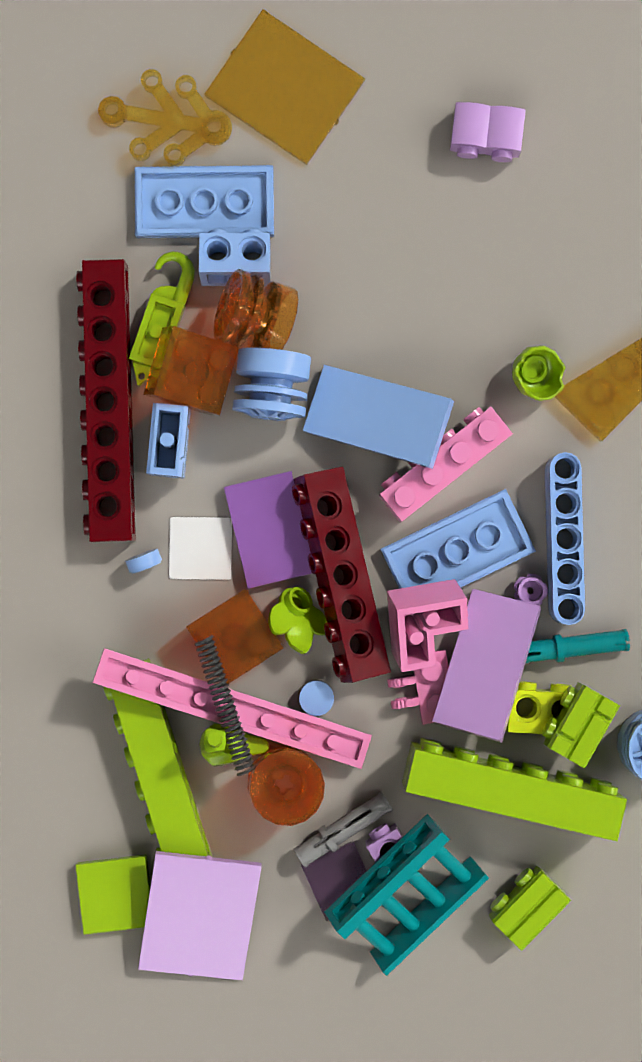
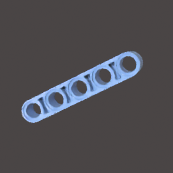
M564 452L550 458L545 466L548 610L550 616L556 622L573 625L578 623L585 613L582 468L579 459L575 455ZM558 460H565L571 467V473L566 479L560 478L555 473V464ZM561 494L568 496L572 502L571 510L567 514L559 512L556 508V499ZM562 529L568 530L573 537L572 544L567 549L561 548L556 540L558 532ZM563 564L571 566L574 572L572 580L566 584L560 582L557 575L558 569ZM564 599H569L573 602L575 609L572 616L564 619L560 616L558 607Z

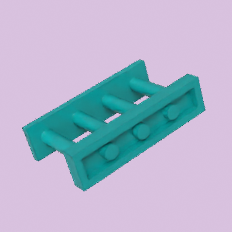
M428 814L324 911L336 932L344 939L356 930L374 946L370 953L386 976L402 963L413 950L489 879L471 856L461 864L444 847L450 839ZM432 856L451 873L437 888L418 871ZM406 881L426 898L412 912H409L392 896ZM381 905L400 922L386 937L366 920Z

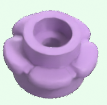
M536 574L519 577L514 584V589L516 590L514 598L516 600L540 606L543 602L542 600L548 595L546 583H543L542 578ZM530 587L534 590L532 594L527 592V589Z

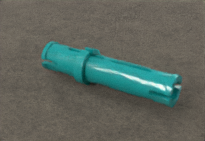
M627 629L569 637H562L560 634L553 635L552 639L532 641L525 664L553 659L556 662H564L565 658L629 651L630 644L626 643V641H630Z

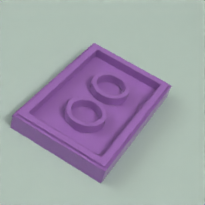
M292 471L224 487L248 588L312 573L308 563V555L311 553L308 540L303 538L300 529V521L303 519L300 505H296L292 495V487L295 485Z

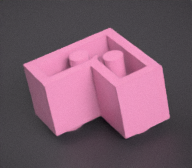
M452 579L387 591L391 652L401 672L436 666L434 635L468 629L467 597L457 581Z

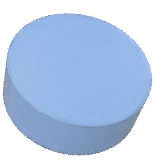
M158 548L129 558L125 563L129 573L133 574L161 563L162 558Z
M313 680L302 687L299 702L306 713L320 716L331 709L334 703V694L327 683L321 680Z

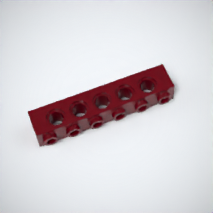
M342 466L294 478L295 485L292 487V495L296 505H300L303 519L300 521V529L303 538L308 540L311 552L308 555V563L311 572L316 574L319 588L316 589V598L320 608H324L327 621L324 624V632L328 642L332 643L335 657L332 658L334 673L338 678L340 677L341 683H353L391 673L344 468ZM319 499L324 500L328 505L326 516H323L318 511L317 503ZM327 533L332 534L336 539L334 550H330L326 545L325 538ZM336 567H339L344 574V580L341 585L333 577ZM345 601L352 608V614L349 619H346L341 611L342 604ZM353 635L360 642L359 650L356 653L351 650L349 645Z

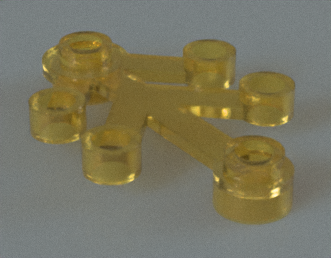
M154 69L146 70L142 74L141 83L146 92L152 93L164 111L128 106L115 96L104 98L98 107L101 120L109 127H119L125 121L161 126L146 138L138 137L131 141L129 150L132 157L137 161L147 160L153 150L182 130L195 133L180 145L171 143L165 147L163 155L166 163L170 166L182 165L188 155L205 143L212 146L225 143L232 133L230 118L222 111L210 110L198 93L194 78L189 75L180 76L176 80L175 88L181 98L188 100L198 117L183 114L163 86L160 73ZM154 76L158 79V83L155 86H148L146 84V80L149 77ZM185 82L193 85L189 92L181 91L180 86ZM109 105L118 106V111L115 114L109 115L106 113V108ZM218 122L221 128L217 132H211L208 129L210 123ZM139 144L147 147L145 153L141 155L134 153L135 147ZM172 150L181 152V156L177 160H170L168 155Z

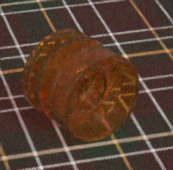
M242 269L235 270L229 278L218 302L213 327L214 338L223 343L230 341L232 346L235 347L242 346L247 340L248 348L283 350L294 326L298 309V291L293 287L276 281L269 282L264 288V279L256 274L250 276L248 271Z
M278 746L267 750L254 760L253 764L256 767L248 773L247 789L254 807L264 819L276 825L293 826L307 821L317 812L324 799L325 782L321 769L307 754L294 747ZM284 775H288V779L293 783L292 788H285L284 792H280V788L275 782L277 779L282 780Z

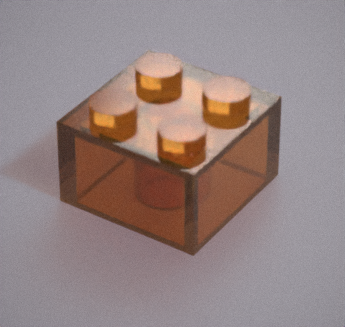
M176 326L162 327L143 395L175 405L189 406L191 410L203 414L220 415L239 347Z
M248 588L186 626L196 643L213 635L211 640H214V645L217 646L215 651H218L217 656L221 657L219 661L222 662V665L220 667L224 668L223 673L226 674L224 678L228 679L227 684L285 647L279 636L272 634L267 617Z

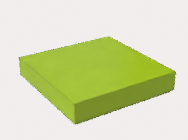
M146 854L77 862L76 873L84 935L143 928L145 926L150 892Z

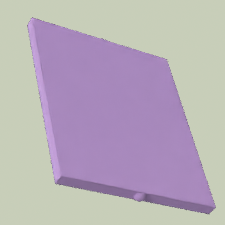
M156 851L138 970L243 980L262 864L259 862L215 858L209 855L197 856Z

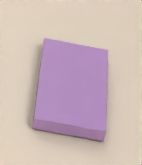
M472 589L467 605L468 629L459 632L432 722L502 743L541 607Z

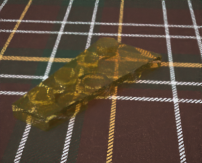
M642 338L564 385L563 390L555 396L600 442L642 401Z

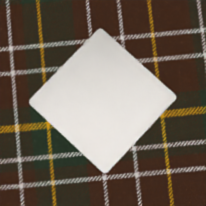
M171 517L169 578L230 580L232 564L231 518Z

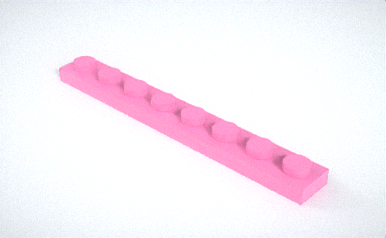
M105 648L103 649L92 683L216 723L224 724L234 720L219 722L221 718L231 714L218 717V713L230 708L218 712L215 711L216 708L228 703L214 706L215 702L225 698L215 701L212 698L225 692L215 695L210 693L222 687L210 690L208 689L209 686L215 684H207V681ZM231 690L229 693L233 695L232 700L235 701L233 705L236 706L237 716L240 717L238 721L242 722L240 725L243 727L242 731L362 769L372 735Z

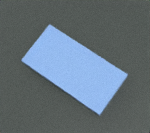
M273 165L135 167L136 238H199V233H208L215 229L225 230L228 233H243L245 230L257 229L263 233H270V237H274Z
M324 365L303 431L433 469L454 401L451 398Z
M506 489L380 549L399 589L455 579L461 588L536 552Z

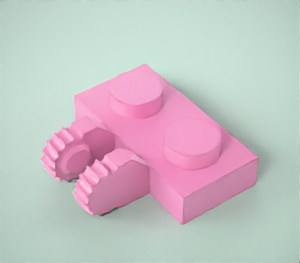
M445 649L435 651L436 666L413 670L414 675L387 680L389 688H401L406 685L416 684L417 696L399 697L392 700V709L419 705L422 724L433 723L432 720L449 668Z

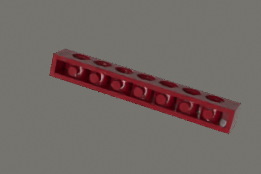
M124 259L82 260V271H77L76 274L78 292H83V305H79L77 308L79 327L84 326V340H79L78 353L79 360L85 361V375H80L79 389L80 395L86 396V410H81L80 425L81 430L87 432V445L81 446L82 465H87L88 479L82 481L83 500H88L89 514H84L83 531L84 535H89V542L136 541L131 360L129 359L131 353L129 270ZM99 291H110L111 300L108 304L104 306L95 305L94 299ZM104 324L112 326V335L109 339L105 341H98L96 339L95 333L99 326ZM103 359H110L113 362V370L107 376H99L96 371L97 364ZM106 393L112 394L114 397L113 407L108 411H100L97 406L99 397ZM105 428H112L115 432V440L109 446H101L98 441L99 433ZM107 462H112L116 467V475L112 480L105 482L100 478V467ZM113 497L117 502V510L112 516L106 517L101 513L100 504L105 498Z

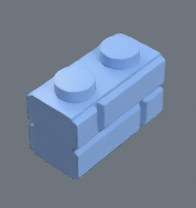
M153 403L146 474L185 479L189 440L188 425H190L191 409L189 406Z

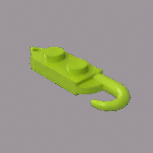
M171 251L165 253L155 264V269L160 270L165 263L175 261L180 264L182 273L177 287L160 286L151 293L129 359L133 361L136 381L139 387L159 370H164L194 281L195 269L193 263L186 255L180 252ZM140 374H145V378L139 379Z

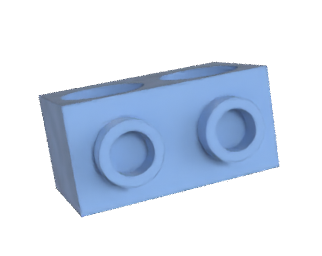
M221 229L211 230L208 233H199V276L201 286H271L270 233H263L257 229L245 230L243 233H228ZM217 252L226 255L221 260H212L210 258L212 254ZM251 252H256L261 255L256 260H248L245 258V256Z

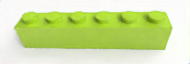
M148 658V659H145V660H142V661L151 663L149 658ZM103 686L108 701L114 700L117 713L113 714L117 732L119 734L124 733L128 747L124 748L125 758L130 768L135 767L139 779L134 782L139 800L146 801L149 814L145 815L146 824L150 834L157 835L160 847L156 848V851L212 856L165 706Z

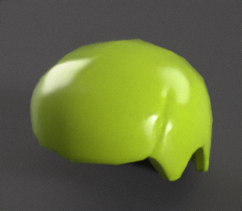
M543 345L531 346L523 350L514 360L512 379L521 394L537 401L550 400L563 390L562 378L566 368L554 350Z

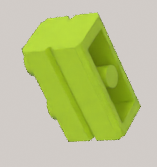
M577 682L575 688L569 686L560 700V705L564 707L557 719L554 717L550 718L543 730L542 736L546 737L543 742L546 747L585 768L620 705Z
M538 865L533 870L530 868L523 870L515 879L514 883L517 886L508 895L505 893L500 894L490 905V909L493 910L489 914L491 921L521 951L571 901L569 896Z

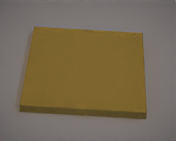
M263 9L236 49L231 51V56L205 92V96L308 165L332 128L339 123V118L365 82V78Z

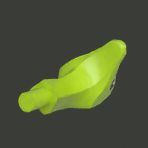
M216 723L208 727L200 738L199 746L205 760L216 767L246 758L231 759L233 756L242 754L245 751L233 755L229 754L230 751L243 746L228 749V746L240 741L227 744L226 741L240 735L226 739L227 734L237 730L225 733L223 730L230 727L222 728V724ZM245 733L246 743L249 744L247 748L251 749L249 753L252 756L264 754L269 749V742L265 738Z

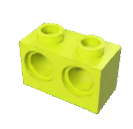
M520 681L506 731L542 734L546 724L553 717L551 712L552 705L556 701L561 700L566 689L572 685L552 683L549 690L537 689V683ZM522 698H531L533 701L532 712L526 716L518 715L516 711L518 701Z

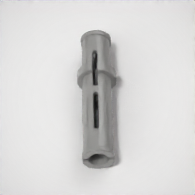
M381 791L378 795L352 810L326 828L324 825L319 828L318 834L300 846L295 847L294 852L306 868L310 863L329 851L334 853L339 850L338 845L365 829L388 812L393 811V808ZM370 812L369 814H367L366 816H364L363 818H361L360 820H358L357 822H355L354 824H352L351 826H349L348 828H346L348 825H350L351 823H353L354 821H356L357 819H359L360 817H362V816L365 815L366 813ZM327 840L325 843L316 848V846Z

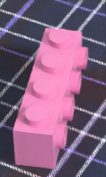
M478 407L463 419L467 426L458 433L450 429L443 435L433 469L409 462L408 464L412 469L401 477L396 472L381 484L384 491L379 494V497L399 522L409 517L513 434L492 407H489L484 412Z

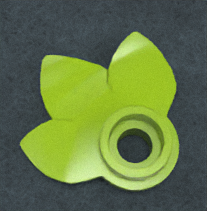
M301 587L284 590L279 596V603L274 605L269 612L268 623L272 634H285V639L290 647L301 654H306L309 651L314 634L325 635L324 624L327 622L326 618L319 609L313 606L310 594Z

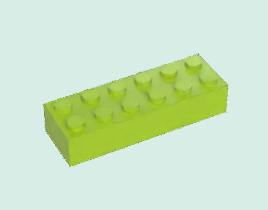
M420 738V743L411 741L402 779L403 787L407 793L618 842L627 799L618 792V787L612 786V783L609 781L591 778L590 783L583 782V779L578 778L577 774L568 771L557 770L556 775L549 774V771L544 770L543 766L529 762H523L522 767H519L509 762V758L495 754H489L488 759H485L475 754V750L461 746H455L454 751L444 749L441 746V742Z

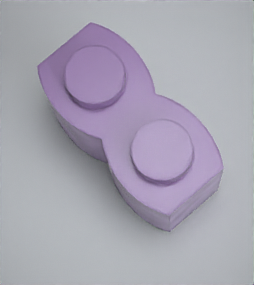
M456 102L450 151L457 152L458 157L466 159L477 158L478 154L492 156L491 159L497 162H511L512 158H519L526 110L510 106H489L471 102Z

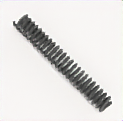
M213 635L195 643L194 646L204 645L197 648V652L207 650L198 654V657L210 655L199 661L201 663L210 661L203 664L202 668L213 666L204 670L203 673L216 671L206 675L205 678L209 679L219 676L207 681V684L219 682L209 686L208 689L210 690L222 687L212 691L210 694L215 695L225 692L213 697L212 700L225 698L215 702L214 706L228 703L216 708L215 711L217 712L230 708L218 713L217 716L221 717L231 714L221 718L219 722L234 719L222 724L221 727L234 725L224 729L225 733L237 730L227 734L226 739L240 735L227 740L226 743L230 744L240 741L228 746V749L243 746L229 753L233 755L245 751L231 758L236 760L246 757L233 763L236 766L249 762L235 768L236 771L251 767L237 773V776H242L253 771L256 765L253 764L252 754L249 753L251 749L247 748L249 744L246 743L247 738L244 737L243 727L240 726L242 722L238 721L240 717L237 716L238 711L235 710L236 706L233 705L235 701L232 700L233 695L229 694L231 690L228 689L229 684L226 683L228 679L224 678L226 674L223 673L224 668L220 667L222 665V662L219 661L221 657L217 656L219 652L215 651L217 646L214 645L215 641L211 640L213 638Z

